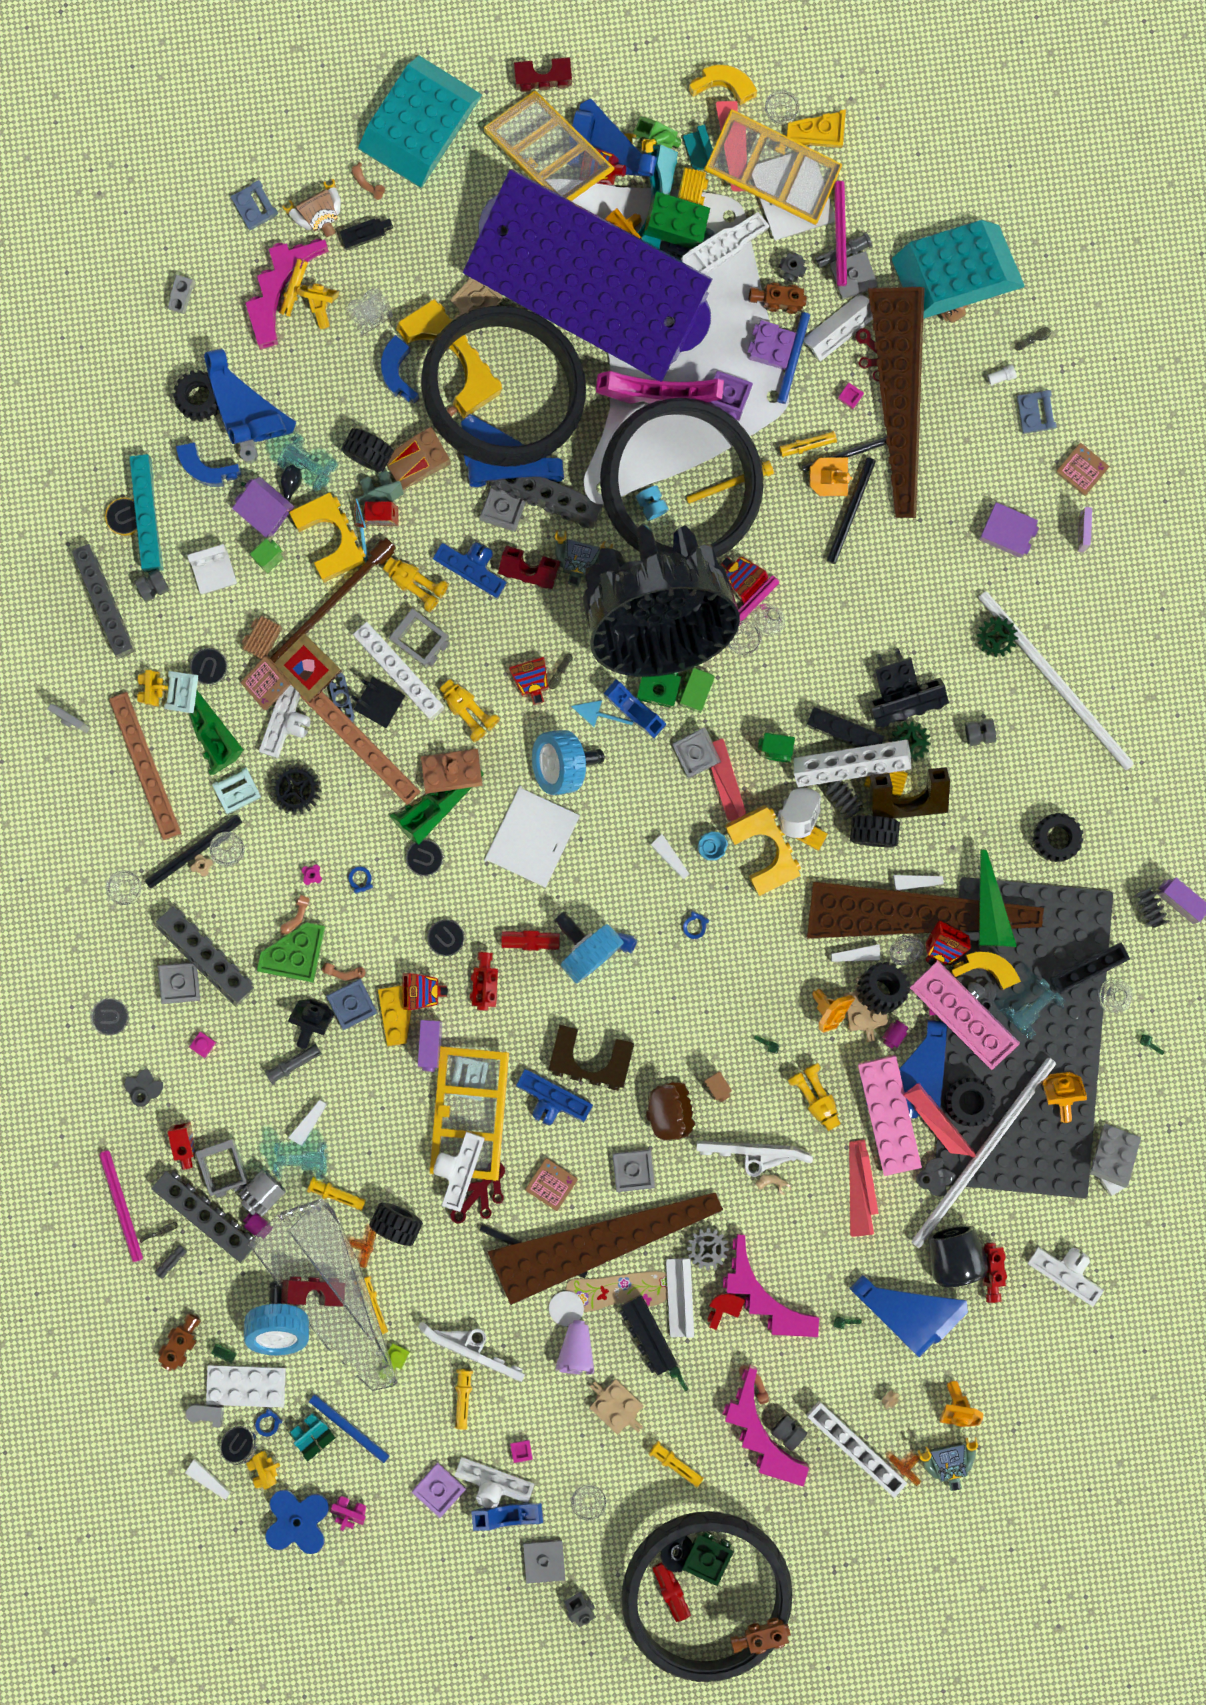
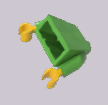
M640 116L633 133L624 134L632 144L633 138H643L642 151L646 150L647 153L653 152V145H663L670 149L672 147L677 149L681 144V139L677 137V131L658 121Z

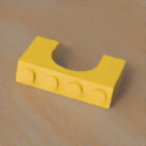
M330 492L289 512L299 532L322 522L334 524L341 531L342 540L339 548L333 554L314 562L324 583L364 564L363 558L366 557L362 547L357 548L354 542L358 539L353 529L349 531L346 525L349 521L345 513L341 514L338 509L341 505L337 496L332 497Z
M766 805L724 825L734 845L759 834L771 837L776 845V855L773 862L766 868L748 876L759 896L801 876L798 871L801 867L797 859L793 860L790 854L793 852L788 842H784L782 836L785 834L780 830V825L777 826L774 821L777 817L773 809H769Z

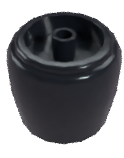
M973 1226L952 1227L929 1236L931 1272L935 1282L940 1286L947 1288L959 1287L975 1283L985 1277L988 1271V1260Z

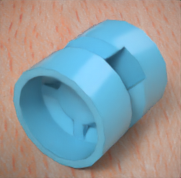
M658 486L647 488L636 495L639 505L644 507L643 513L647 521L653 520L669 511L665 500H661L662 494Z

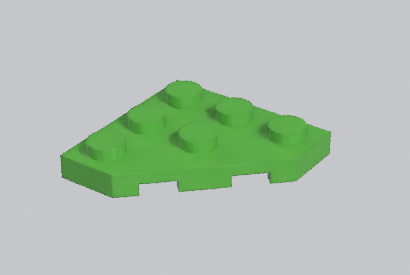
M304 923L298 929L260 953L257 972L314 983L326 926Z

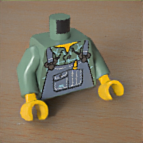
M557 530L555 533V539L557 540L555 548L556 558L561 561L560 567L563 568V572L570 574L568 584L579 587L581 577L586 578V568L594 563L599 564L598 555L600 549L605 548L604 544L606 541L600 547L566 539V531L564 536L560 537Z
M976 1437L972 1443L969 1442L968 1438H965L966 1444L961 1442L930 1450L928 1447H925V1453L922 1454L919 1450L917 1453L922 1460L924 1469L933 1478L939 1479L941 1482L948 1481L950 1491L962 1489L960 1478L968 1476V1472L972 1469L976 1458V1449L978 1448Z

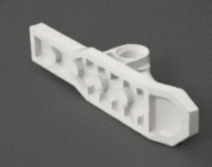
M757 212L737 226L723 229L682 256L680 261L706 274L737 254L743 245L765 232L770 226L760 213Z
M697 1141L696 1150L700 1151L702 1155H712V1152L720 1153V1156H731V1153L745 1154V1170L752 1177H757L764 1170L790 1160L795 1161L798 1159L807 1163L813 1162V1156L810 1153L794 1146ZM752 1162L759 1165L758 1170H749V1164Z
M420 1322L418 1326L432 1342L522 1382L525 1376L522 1373L523 1369L514 1365L509 1368L504 1365L505 1361L494 1357L492 1360L480 1354L486 1341V1334L481 1329L450 1332L433 1331L424 1322ZM474 1333H480L483 1336L481 1343L476 1344L472 1341Z

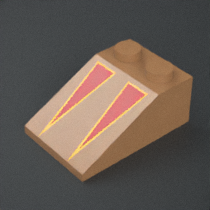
M430 427L396 448L387 466L395 481H400L402 489L405 490L449 466L451 462L433 428Z

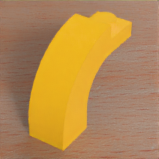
M714 65L704 68L702 70L703 78L697 77L689 85L692 97L715 86L729 89L736 97L739 105L757 97V89L751 79L741 70L727 65Z
M975 952L965 955L967 963L965 964L964 961L953 965L954 969L950 971L954 977H957L972 969H985L993 974L1001 990L1021 982L1017 972L1007 960L989 952Z

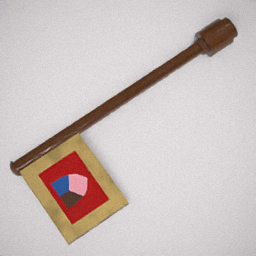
M387 538L380 540L369 551V559L270 657L292 683L291 685L309 703L342 670L305 634L375 565H383L394 554L396 547Z

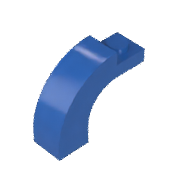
M395 335L385 347L382 355L381 371L383 379L394 397L401 392L400 396L407 402L411 400L415 404L419 399L418 393L399 376L400 364L411 350L406 343Z
M195 442L176 446L183 468L200 484L210 487H224L223 479L227 481L235 480L238 478L237 476L242 475L238 464L221 468L205 466L200 461L198 447Z
M617 679L603 693L622 714L652 738H655L666 726V723L656 713L642 704Z
M541 1503L501 1504L493 1509L480 1508L471 1511L473 1531H490L504 1526L543 1523Z

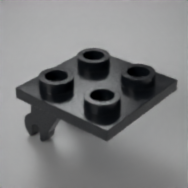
M899 648L894 649L898 662L885 665L881 654L876 655L880 667L874 669L881 697L918 685L912 658L903 659Z
M374 677L370 681L362 678L360 682L366 686V689L361 698L352 695L351 699L357 703L353 710L387 729L405 695Z

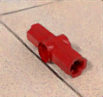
M502 931V948H515L527 951H539V949L559 950L560 933Z
M662 1562L653 1566V1572L659 1582L660 1591L665 1602L668 1603L675 1621L680 1622L690 1617L691 1613L684 1600V1593L673 1572L667 1570Z

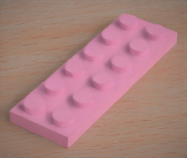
M938 960L910 986V989L991 1070L1020 1044Z
M896 1055L858 1063L884 1176L922 1168L907 1101L903 1095L904 1088Z

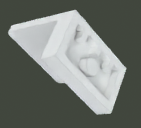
M224 544L187 555L189 563L192 565L200 594L203 595L237 584L229 554Z

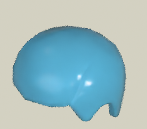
M707 832L699 840V854L706 860L716 861L725 855L728 842L720 832Z

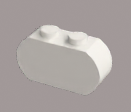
M799 788L791 791L788 799L785 798L783 810L780 809L778 813L780 830L783 834L793 838H802L811 834L821 810V796L817 791L809 788Z

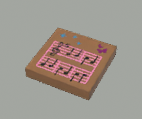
M1080 443L1056 473L1082 495L1086 496L1110 466Z
M265 656L240 682L263 710H268L292 684L268 656Z
M546 1158L525 1191L555 1211H558L578 1178Z

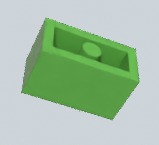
M265 539L250 553V556L268 574L283 559L281 555L283 551L274 540L269 542Z
M693 668L692 672L688 671L684 681L687 682L686 689H681L678 700H681L680 706L701 713L715 675Z

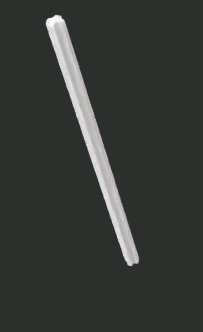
M987 591L979 596V600L996 620L998 616H1001V621L1008 618L1007 624L1014 623ZM1014 624L1012 629H1018L1014 636L1019 637L1018 640L1014 641L1125 770L1131 768L1134 765L1133 761ZM1002 625L1003 628L1008 632V634H1010V632H1009V630L1007 629V627H1005L1004 625Z
M1047 1058L975 1154L976 1156L970 1161L911 1241L917 1248L923 1245L1056 1065L1054 1060Z

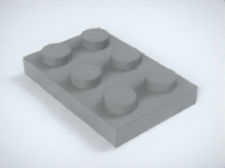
M1105 1123L1101 1131L1090 1174L1127 1188L1141 1137Z

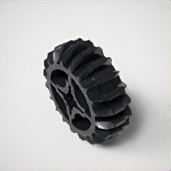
M298 763L295 764V769H293L291 764H288L289 771L282 767V775L278 772L275 773L279 779L271 780L276 784V786H270L271 790L276 791L271 794V797H278L274 800V804L276 805L281 802L278 807L280 810L286 806L285 813L289 814L292 809V814L296 815L297 809H299L300 814L303 815V808H306L309 812L311 811V808L308 806L310 803L316 807L317 804L313 801L314 798L320 800L321 797L316 795V793H321L322 789L316 788V786H320L321 782L314 781L319 776L317 774L311 776L313 769H309L306 772V765H303L300 770ZM301 774L307 777V779L296 782L292 779L291 775ZM286 779L288 789L281 795V786ZM291 781L297 787H301V789H299V794L301 795V797L295 792H291V790H294L292 788L293 785L291 784ZM311 784V793L306 800L303 792L308 787L307 785ZM297 797L301 804L293 805L284 800Z

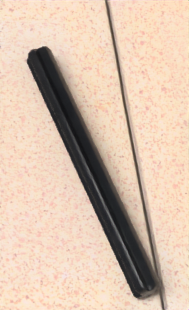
M866 458L827 557V562L831 564H836L875 466L876 460L872 458Z
M234 815L145 880L147 886L153 888L241 825V818L238 815Z

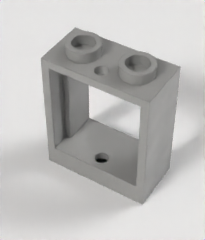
M413 608L389 637L392 643L425 668L429 665L432 667L438 659L437 654L440 650L444 651L450 644L448 642L450 638L446 633ZM417 619L441 637L425 659L400 641Z
M235 1139L195 1152L210 1196L215 1195L216 1198L227 1195V1190L234 1189V1192L244 1189L245 1184L249 1183ZM231 1149L241 1181L215 1189L205 1157Z

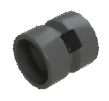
M159 569L150 572L148 577L142 576L134 580L145 602L154 599L156 594L162 595L170 591Z
M992 718L983 719L980 723L977 721L965 722L966 739L969 747L980 745L981 742L985 744L996 743V730Z
M786 1414L775 1425L771 1434L778 1440H783V1445L790 1451H793L806 1437L807 1432L800 1425L795 1426V1421Z

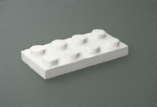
M208 1365L206 1405L284 1408L286 1368Z

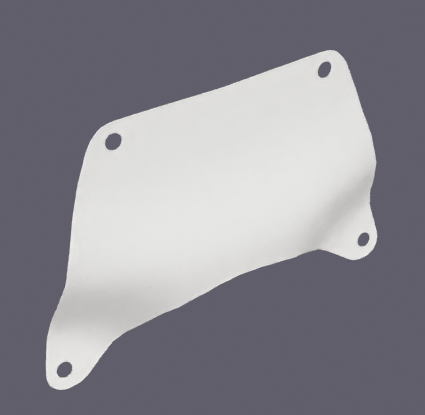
M545 180L562 197L583 183L582 181ZM596 183L571 202L603 219L616 208L626 219L634 213L640 214L642 222L634 228L638 233L648 215L651 202V188L616 187ZM671 189L670 196L678 198L679 189ZM702 192V196L705 197L703 206L711 208L706 228L713 230L715 234L723 229L733 228L746 220L745 212L739 202L724 195ZM727 210L733 211L736 215L735 220L731 223L723 219V213ZM661 240L659 249L681 260V258L667 251L671 243ZM749 241L743 245L737 254L705 274L713 278L707 290L709 295L706 299L711 309V324L708 334L693 349L680 352L677 360L670 365L663 381H707L714 379L717 371L752 382L753 386L740 421H738L749 436H751L784 413L789 404V395L786 404L769 402L767 399L769 391L775 390L778 393L780 392L784 377L783 369L749 360L750 353H747L750 342H754L756 337L752 335L755 324L759 325L761 320L770 322L767 310L763 307V302H748L750 287L762 290L752 242ZM609 354L610 371L636 378L656 380ZM610 397V410L603 435L584 476L586 495L596 504H604L601 494L596 490V486L600 482L601 464L610 439L618 427L631 414L650 403L641 401L629 404ZM665 415L649 420L633 434L623 451L618 473L620 495L622 497L636 489L689 470L716 457L733 445L717 428L692 416Z

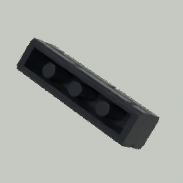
M941 678L868 701L871 718L876 728L887 727L892 722L905 721L910 716L923 715L928 710H938L943 708L944 705L949 704L946 687Z
M816 707L813 708L805 726L826 736H833L834 739L855 748L882 744L885 737Z
M1122 942L1050 977V980L1056 992L1060 995L1130 960V957Z
M642 1294L622 1304V1310L619 1312L624 1321H629L631 1327L628 1329L632 1337L638 1338L640 1342L638 1348L642 1356L647 1355L649 1359L647 1365L651 1373L655 1372L658 1376L677 1366L678 1363Z

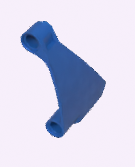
M591 98L580 104L579 110L575 113L572 126L594 148L614 154L619 159L618 164L626 166L625 175H654L657 157L642 154ZM570 137L571 151L574 148H576L578 144ZM585 152L567 165L582 169Z
M864 1275L849 1288L919 1358L933 1343L940 1342L968 1313L967 1300L877 1288Z

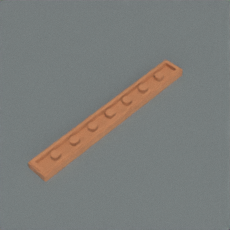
M128 692L109 698L163 840L182 834Z
M323 692L311 703L300 695L407 805L421 792Z

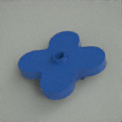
M289 1490L277 1491L270 1500V1508L278 1520L266 1532L267 1544L275 1550H282L295 1542L304 1553L315 1554L319 1552L324 1545L325 1537L317 1523L325 1518L329 1511L327 1499L323 1495L312 1494L303 1501H299ZM295 1519L300 1520L299 1526H296L293 1523Z

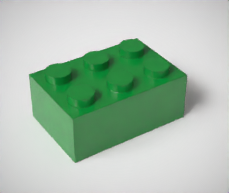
M656 191L650 202L643 234L693 249L703 243L711 208Z

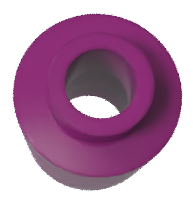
M895 1020L881 1037L884 1039L883 1044L890 1049H893V1047L898 1048L908 1034L907 1030L909 1028L899 1020Z
M257 1212L254 1215L249 1213L243 1220L245 1223L244 1228L262 1240L272 1229L269 1225L270 1223Z

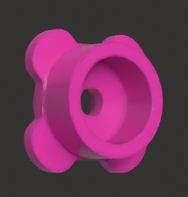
M319 865L302 868L304 884L310 885L311 883H320L322 881Z

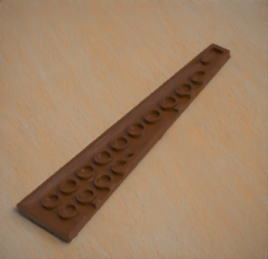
M924 287L868 288L870 309L873 315L872 326L876 340L874 342L875 350H877L878 356L877 367L879 371L884 425L887 431L886 441L889 447L890 457L888 458L892 472L891 483L893 486L896 518H916Z
M813 881L807 939L931 933L939 920L960 931H979V900ZM1004 903L1011 929L1042 927L1044 908Z
M715 1192L487 1252L508 1301L512 1305L723 1211V1208Z

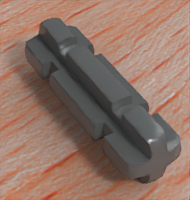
M179 1245L174 1250L175 1252L171 1253L162 1263V1266H159L155 1271L158 1277L164 1278L168 1274L167 1271H170L178 1263L180 1257L187 1253V1250L182 1245Z

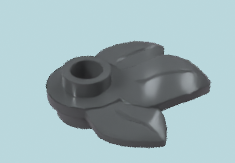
M969 982L967 990L982 1005L985 1002L989 1003L990 1008L988 1011L993 1014L996 1009L994 999L997 991L995 986L991 982H988L984 987L978 983Z
M149 1069L142 1070L136 1079L128 1076L125 1079V1089L131 1095L133 1104L138 1107L146 1106L150 1099L157 1098L163 1090V1082H153L154 1079ZM141 1093L144 1095V1100L142 1101L138 1099V1095Z
M938 1157L927 1162L925 1170H922L917 1176V1183L921 1188L928 1189L932 1195L945 1196L947 1194L945 1186L949 1185L956 1175L947 1169H942L943 1158ZM928 1176L930 1182H923V1177Z

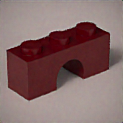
M570 57L552 59V68L547 74H538L533 68V61L514 62L516 90L529 92L531 89L538 88L539 90H549L550 87L565 89L572 86Z
M506 545L501 557L498 574L553 590L561 561L542 556L539 565L530 566L523 559L524 550Z
M290 1276L289 1280H283L281 1303L306 1305L308 1293L315 1290L319 1295V1305L343 1307L345 1283L338 1282L337 1278H327V1282H323L318 1277H308V1281H303L301 1277Z

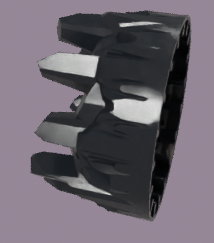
M643 524L637 529L640 561L625 562L620 551L601 548L598 555L599 564L594 563L586 568L585 571L587 589L583 595V605L590 648L593 656L602 666L619 674L636 677L669 675L688 670L708 661L726 648L733 640L740 625V615L725 568L719 565L712 545L704 544L698 546L695 534L686 525L678 528L673 534V554L665 551L659 552L653 532Z

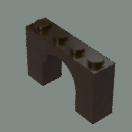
M947 767L928 769L925 789L920 794L910 798H900L892 794L893 786L889 773L870 775L869 808L871 816L895 819L942 814L949 811L950 778Z
M559 1025L548 1069L552 1071L551 1075L563 1077V1074L571 1075L570 1079L580 1082L584 1078L590 1080L589 1084L600 1086L601 1083L608 1084V1089L619 1091V1088H624L634 1043L616 1039L608 1065L600 1071L588 1072L577 1065L573 1055L578 1029Z

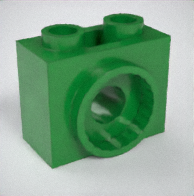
M678 673L642 677L637 699L674 709L681 677L678 676ZM661 686L664 692L661 695H656L653 692V688Z
M764 733V736L759 739L757 750L761 751L760 756H764L767 760L789 763L793 756L795 737Z

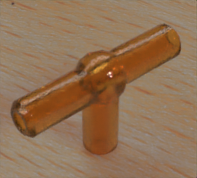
M372 1229L369 1231L366 1244L355 1240H350L349 1247L363 1251L359 1264L362 1268L367 1267L370 1254L373 1252V1244L377 1233Z
M894 1454L889 1458V1461L900 1471L901 1475L906 1476L915 1486L921 1483V1480L911 1471L920 1461V1457L917 1454H914L905 1465Z

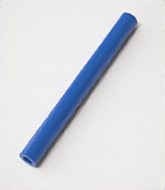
M802 312L777 399V402L781 404H786L811 316L809 313Z
M314 1394L310 1399L309 1403L382 1463L386 1462L390 1455Z

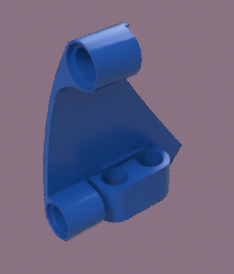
M223 348L205 352L204 358L213 394L232 444L249 440L260 442L293 433L296 421L274 407L228 369L227 357Z
M471 414L461 422V426L466 432L487 443L499 446L524 445ZM464 455L465 464L468 468L469 486L471 487L485 486L486 481L521 477H542L553 482L564 480L563 460L559 458H542L539 461L526 465L504 467L485 464Z
M927 1020L926 1038L899 1068L904 1093L919 1083L940 1108L947 1025L943 1021ZM906 1099L910 1118L921 1117L915 1110V1106Z

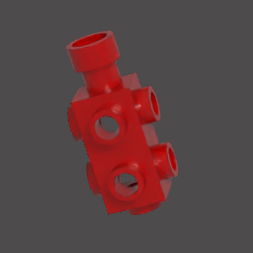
M478 952L479 968H474V972L471 974L473 991L470 993V1000L472 1001V1006H477V1010L488 1011V1007H496L498 969L490 968L491 961H493V953Z
M984 1243L983 1248L985 1253H988L987 1273L989 1272V1278H986V1275L983 1278V1286H987L986 1302H1001L999 1287L1006 1286L1007 1279L1004 1264L1006 1254L1004 1248L996 1246V1243Z

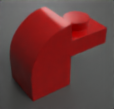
M721 1293L715 1296L709 1303L710 1307L715 1308V1311H711L707 1322L710 1323L709 1328L717 1330L723 1313L738 1318L745 1299L732 1293Z

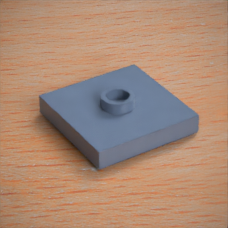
M361 979L326 996L343 1030L378 1013Z

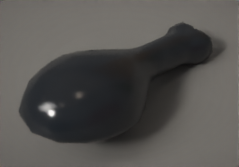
M289 465L281 476L283 497L289 502L302 482V472L296 465Z

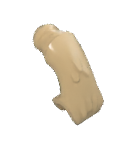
M761 1175L760 1179L755 1183L759 1189H763L768 1184H776L782 1195H785L781 1190L782 1186L786 1185L791 1190V1186L787 1181L775 1175Z

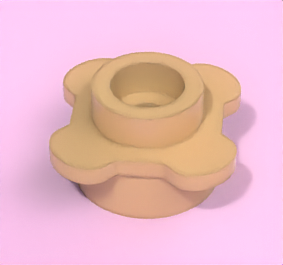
M199 854L195 857V863L191 865V871L198 872L201 876L206 877L210 867L213 866V861L211 859L207 860Z
M891 1390L884 1396L881 1401L884 1404V1408H893L898 1403L899 1394L897 1392L894 1393Z

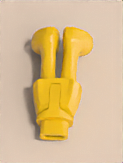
M392 557L383 567V570L389 573L388 576L392 578L399 588L403 591L409 590L417 595L424 602V609L429 613L437 606L439 599L423 591L414 582L416 581L426 587L440 599L444 596L449 586V583L444 580L440 583L428 580L419 573V568L401 560L396 561Z
M451 679L440 687L439 690L444 694L443 698L446 700L450 710L454 715H459L472 731L470 739L473 742L480 740L487 732L473 719L466 710L467 708L478 717L488 731L493 729L500 721L498 715L489 716L484 713L475 703V696L459 684H455Z
M815 1063L804 1069L803 1072L814 1087L818 1099L807 1085L802 1072L795 1074L787 1081L789 1085H796L803 1092L809 1103L808 1110L821 1125H825L827 1131H830L840 1125L841 1122L837 1117L839 1114L837 1113L833 1096L826 1093L819 1081L818 1072L821 1066L819 1063Z

